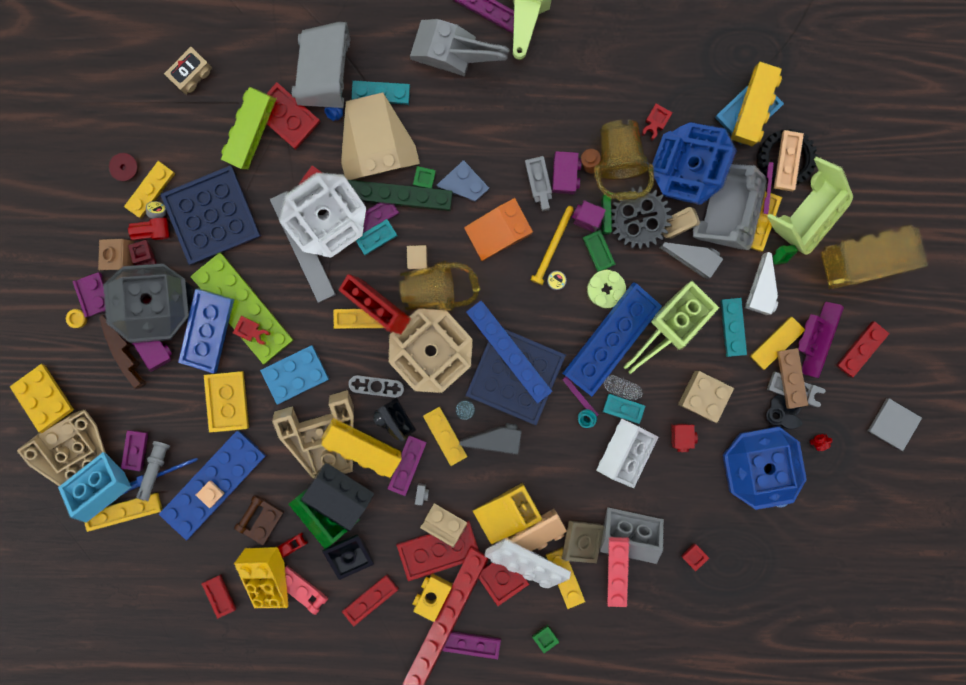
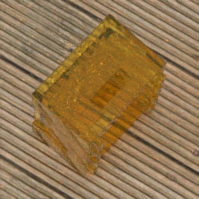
M912 225L900 227V232L893 233L892 230L880 232L879 237L874 238L873 234L860 237L861 241L859 242L850 239L842 241V246L839 247L837 245L824 247L825 251L820 253L829 289L928 266L919 228H912Z

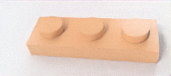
M786 130L782 132L774 189L791 192L795 190L804 133Z

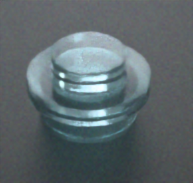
M464 400L457 404L456 414L459 418L466 420L474 415L475 408L470 401Z

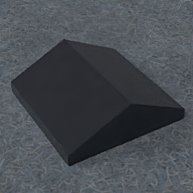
M358 534L322 550L339 580L374 565L365 542Z

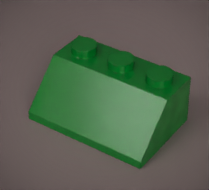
M304 491L291 501L289 506L325 549L337 541L347 530L300 501L305 493Z

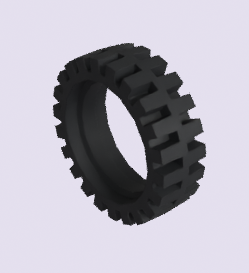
M783 129L773 133L762 143L757 154V166H760L759 170L766 176V179H768L769 153L772 146L781 141L782 132L786 130L802 133V131ZM807 134L803 135L801 148L805 156V164L797 175L796 185L810 177L816 167L814 159L818 157V154H815L817 149L813 147L812 144L814 142L812 140L809 141ZM774 170L772 174V184L775 183L776 172Z

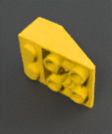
M523 483L473 510L491 544L523 531L542 520Z
M278 547L245 548L234 565L254 608H288L285 564Z

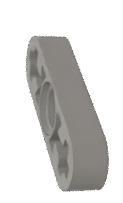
M358 375L353 376L348 384L350 390L355 393L394 398L404 393V385L398 380ZM360 379L361 383H367L366 379H369L368 391H365L366 387L363 386L357 390L353 382ZM374 381H379L382 384V389L379 392H374L371 388ZM385 382H389L387 386L391 387L397 383L401 391L393 394V390H387V394L384 393L386 388Z

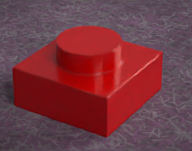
M695 543L681 556L695 571L709 559Z

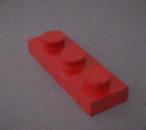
M875 321L871 322L836 366L853 378L890 333Z

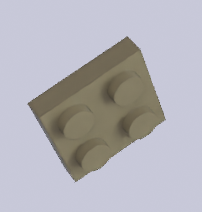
M569 521L561 559L565 561L597 563L604 525Z

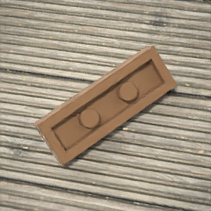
M798 348L777 351L787 409L808 406Z

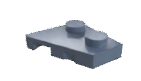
M464 160L437 184V187L440 189L453 191V194L474 202L489 190V187Z

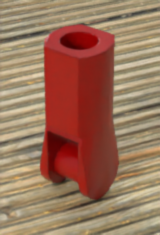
M302 532L277 546L282 558L308 543V541L303 539ZM293 540H296L298 544L297 547H294V545L292 544Z

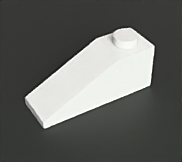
M767 252L762 255L745 308L764 315H771L777 309L778 301L776 300L778 294L772 253Z

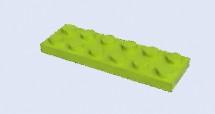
M222 253L214 256L190 276L200 289L234 299L229 324L233 329H235L240 317L244 316L260 324L258 330H267L271 333L270 336L266 334L261 335V340L266 342L265 345L259 344L256 338H253L252 342L242 338L263 365L294 341Z

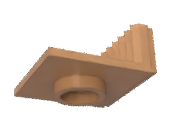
M126 239L99 240L98 270H120L123 266H133L128 245L134 244V241Z

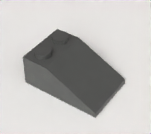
M506 423L505 426L501 425L462 438L459 446L518 454L521 429L518 428L517 424Z

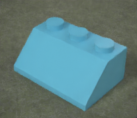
M102 452L58 488L70 517L87 523L129 490L131 485L125 472L105 452Z

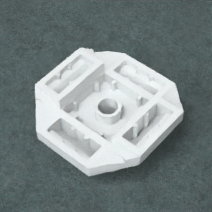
M316 173L284 195L279 221L303 252L331 258L363 236L366 206L344 175ZM321 209L327 210L324 215H318V212Z

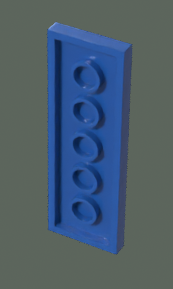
M633 282L562 374L592 397L654 318L662 305L637 283Z
M237 430L159 515L185 540H188L267 455L240 430ZM210 480L225 493L211 508L206 506L196 496Z

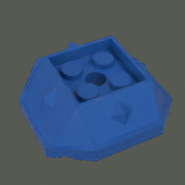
M689 122L674 131L663 134L650 171L665 197L701 205L723 188L736 149L726 129Z
M778 426L739 433L723 454L729 492L755 510L794 503L807 480L800 442ZM770 463L771 470L770 472L765 473L764 467L766 464Z

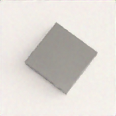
M886 398L868 432L903 451L922 418L893 400Z

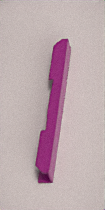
M769 162L768 184L767 196L764 201V214L769 212L773 162Z
M563 378V382L581 404L598 416L599 414L587 402L569 378Z

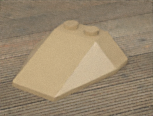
M384 93L346 101L341 164L347 180H355L373 174L420 164L416 145Z

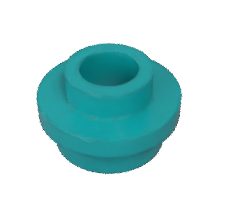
M584 409L578 415V422L583 428H591L596 424L597 416L593 411Z

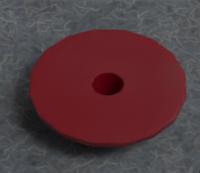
M118 153L110 160L109 172L116 180L128 181L137 172V162L130 154Z

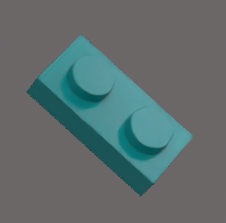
M388 219L363 233V236L358 238L356 242L366 256L397 237V234Z
M608 394L602 412L640 424L645 405Z

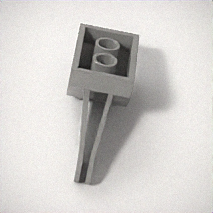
M440 19L421 20L410 59L465 76L469 63L505 61L507 59L505 54H508L509 49L500 45L476 41L474 35L453 23Z

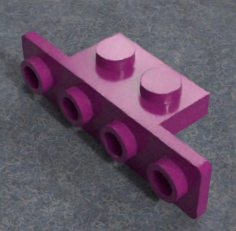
M825 302L820 317L811 314L809 320H807L805 332L799 341L798 349L806 355L802 366V373L804 375L815 378L820 377L844 306Z

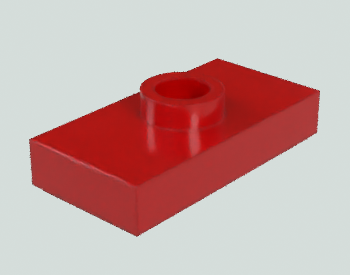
M221 574L202 583L217 619L236 610Z

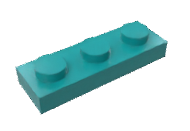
M353 81L351 100L384 93L390 104L409 105L410 84Z
M741 298L721 300L726 357L747 355Z

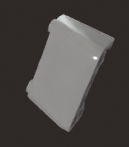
M336 22L302 30V33L298 34L300 50L296 85L292 86V97L296 99L297 105L343 108L344 97L341 94L344 89L346 51L350 48L347 22Z
M731 164L723 188L710 197L704 221H700L698 226L693 227V237L702 241L749 250L753 243L766 192V176L756 166Z

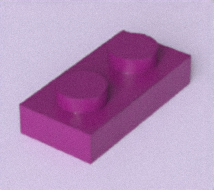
M127 430L121 469L143 471L148 438L147 432Z

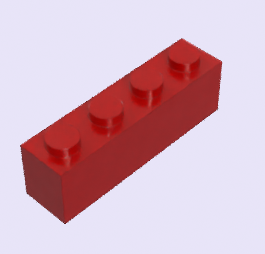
M348 274L338 289L390 332L401 335L411 320L408 315L358 277Z

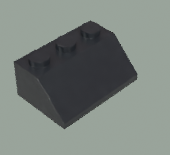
M325 462L300 501L345 530L351 531L367 508L374 493Z

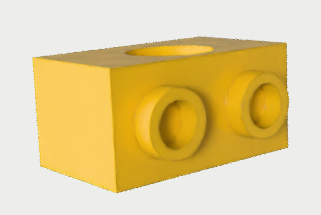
M431 574L429 578L425 577L421 585L424 589L421 595H416L412 604L415 605L413 612L434 622L452 588V583L435 574ZM432 592L437 598L429 600L426 594Z

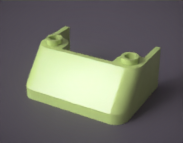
M819 157L814 159L818 172L810 180L813 191L791 217L783 215L779 218L770 213L767 216L775 232L791 245H795L805 255L810 254L853 200V194L843 169Z

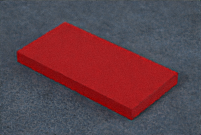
M466 521L468 524L454 548L431 534L398 543L396 546L407 580H415L464 563L471 548L479 551L470 521Z

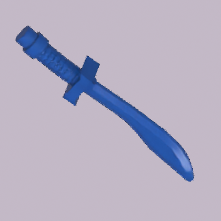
M193 458L159 472L157 477L197 461L198 458ZM144 475L136 477L137 480L130 482L131 488L124 494L140 487Z

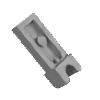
M773 372L767 390L785 396L781 374ZM804 382L808 405L820 407L821 403L814 399V395L816 393H825V389Z

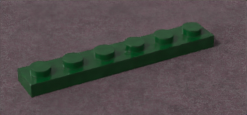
M347 180L362 202L451 211L453 191Z

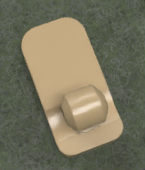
M688 207L672 215V219L667 220L671 227H665L668 234L662 233L665 238H673L698 226L700 220L696 210Z

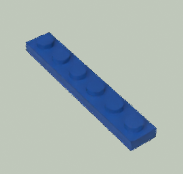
M482 300L466 312L536 403H539L553 392Z

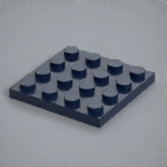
M231 165L160 194L190 266L261 237L239 180Z
M504 329L549 388L552 389L566 355ZM488 341L465 396L537 425L548 396L539 403H536Z

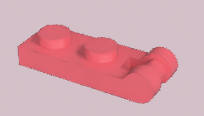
M287 565L285 567L287 593L303 604L312 614L317 615L320 611V606L327 602L328 597ZM312 595L316 598L314 603L309 600Z

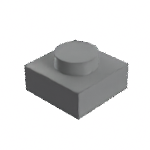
M418 484L415 505H423L424 501H428L429 489H426V484Z

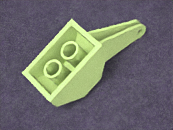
M512 0L514 3L513 56L515 59L521 60L526 56L538 15L550 9L551 0Z
M690 281L655 315L652 323L658 329L624 365V368L627 369L634 363L660 332L667 338L642 357L628 371L630 374L671 342L680 350L693 338L719 307L693 281Z

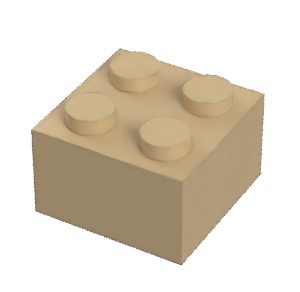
M694 371L678 405L711 422L717 423L734 388L700 371Z

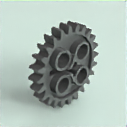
M640 186L638 192L634 188L631 189V194L624 191L626 197L618 196L620 203L613 202L617 208L611 209V212L615 214L611 217V220L615 221V223L611 225L612 228H617L613 234H620L618 240L625 239V246L631 242V248L633 249L636 244H638L639 249H642L643 244L650 248V242L657 245V238L664 240L661 234H668L665 227H671L667 220L672 219V216L667 215L668 212L672 211L671 208H665L668 201L662 202L664 196L660 195L657 197V190L651 194L650 187L643 192ZM646 201L653 203V207L649 211L642 209ZM633 207L634 213L631 216H625V208ZM654 212L658 213L656 216L643 218L642 223H640L639 220H635L628 224H624V221L638 218V214L640 213L643 216L649 215ZM650 220L658 222V226L653 230L647 227ZM632 225L639 227V232L635 235L629 233V228Z

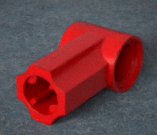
M154 218L148 222L132 223L128 227L129 236L133 241L170 238L167 218Z

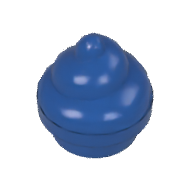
M326 107L324 111L330 120L335 121L342 118L344 107Z

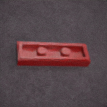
M386 574L343 609L342 613L354 627L397 592L399 588Z

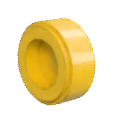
M73 309L67 313L66 322L72 328H82L86 325L87 318L82 310Z

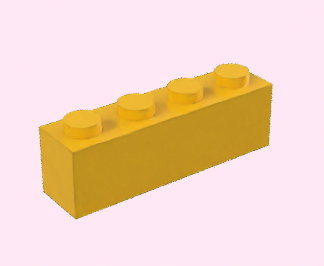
M759 62L754 67L731 140L749 146H754L757 142L761 141L764 131H762L763 124L767 123L770 116L768 112L769 106L773 105L776 94H774L775 88L779 87L782 76H780L781 68Z
M334 418L322 436L321 445L326 450L335 451L347 460L352 459L358 462L361 467L370 468L380 476L391 478L402 460L400 450Z

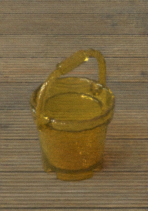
M617 120L604 124L602 129H600L601 162L594 167L598 188L603 194L611 198H617V200H633L645 196L654 185L653 165L649 163L648 158L644 155L638 123L628 120V125L622 124V120ZM649 171V184L645 190L639 193H611L605 189L600 179V176L606 179H627Z
M441 261L437 262L435 266L401 272L400 276H405V280L400 281L402 303H408V306L404 307L405 310L440 309L442 311H453L454 307L472 303L479 295L480 286L477 275L471 268L461 263ZM450 268H460L469 273L474 294L468 300L455 302L454 284Z

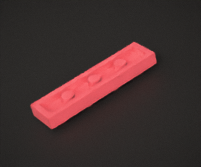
M609 537L608 607H627L629 538Z

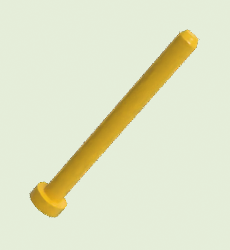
M571 206L566 208L536 275H532L530 279L534 283L539 285L544 283L542 278L574 211Z

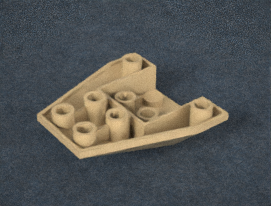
M81 410L58 421L45 432L37 434L17 451L31 468L60 486L102 452H105L97 424L86 410Z

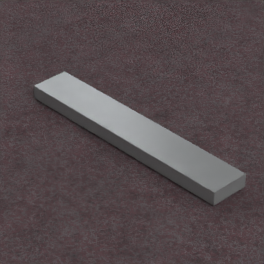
M287 191L270 199L278 218L280 217L284 195L288 193ZM283 227L317 302L320 303L335 296L336 293L318 255L303 252Z

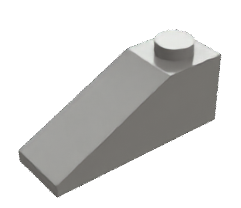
M666 242L659 247L705 279L712 277L723 260L720 257V253L713 248L708 249Z

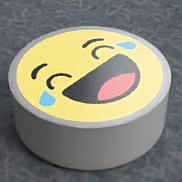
M158 201L149 202L146 205L147 216L153 219L163 218L166 215L165 205Z
M553 271L547 278V284L553 290H560L566 285V276L561 271Z

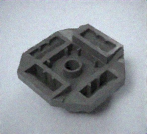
M165 264L123 266L103 284L106 323L130 344L171 340L189 318L185 278ZM150 297L152 301L149 304H142L141 299Z

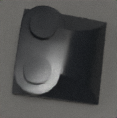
M397 398L374 411L373 420L375 424L385 428L396 440L403 441L416 431Z

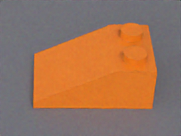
M515 198L464 227L481 261L531 236L533 233Z

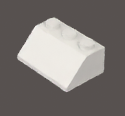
M621 419L596 471L634 488L659 437Z

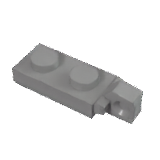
M544 156L525 160L535 203L540 202L541 211H547L550 208L548 200L552 199V190Z

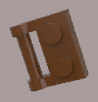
M254 495L251 499L252 503L234 529L259 544L265 545L284 511L263 498ZM257 507H263L252 528L246 527Z

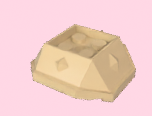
M417 309L410 316L411 320L401 335L393 332L389 335V363L414 391L442 393L471 367L472 338L447 310ZM429 345H433L436 348V354L431 357L426 354V348Z

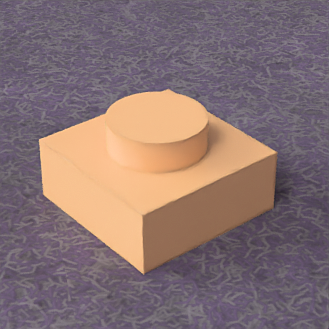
M210 480L196 496L206 506L211 508L225 493Z

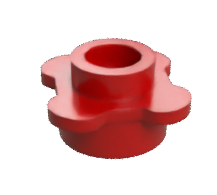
M819 434L810 441V444L814 445L817 451H824L831 447L833 440L828 438L827 434Z

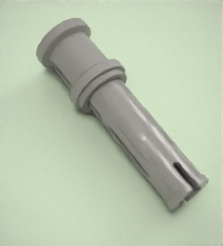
M153 441L152 445L154 447L150 457L147 458L148 466L136 496L140 500L149 501L160 466L164 465L165 462L163 460L166 451L170 448L169 445Z

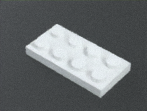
M506 539L486 549L484 555L491 559V562L501 564L507 567L509 571L517 572L523 575L525 579L539 583L543 588H550L570 579V571Z

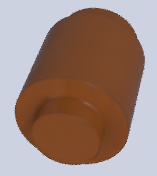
M588 149L583 152L581 156L583 169L591 174L598 172L602 165L599 152L595 149Z

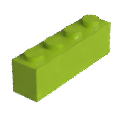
M249 87L243 95L244 102L242 107L236 113V122L229 131V140L222 149L221 160L240 169H249L277 98Z

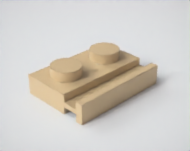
M434 503L420 528L454 548L468 523Z

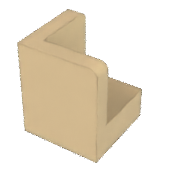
M426 245L407 246L408 269L428 270Z

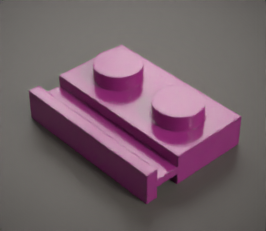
M98 272L80 280L72 281L86 318L106 312L103 287L105 282L102 273Z

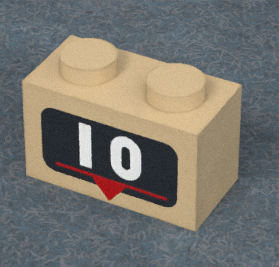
M190 47L164 74L184 94L195 90L197 83L210 74L212 67Z

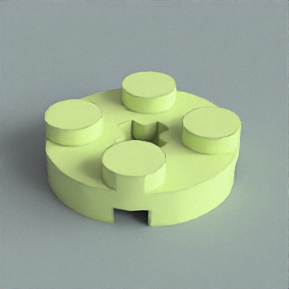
M611 270L597 272L590 279L587 286L589 299L601 308L614 307L626 292L624 279L619 273ZM604 284H607L612 288V290L609 291L610 294L606 295V292H602L601 290L602 288H604Z

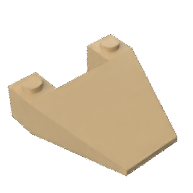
M348 390L330 395L329 407L332 414L299 423L293 406L274 412L272 421L279 439L313 479L325 462L344 474L353 472L352 459L347 460L341 454L335 451H328L321 445L322 436L333 418L354 428V406Z

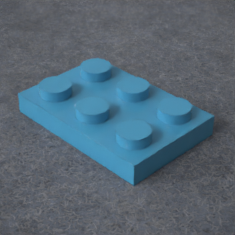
M748 86L715 116L731 135ZM777 96L773 105L769 106V118L784 104Z
M313 345L260 370L277 405L329 380Z

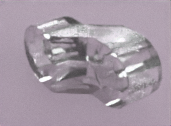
M613 375L608 376L604 381L605 389L612 394L633 401L642 397L643 390L641 386L634 382Z

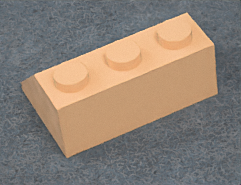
M554 508L541 515L542 520L505 539L531 552L536 548L538 550L545 548L548 545L547 542L553 539L555 541L565 536L564 533L567 530Z

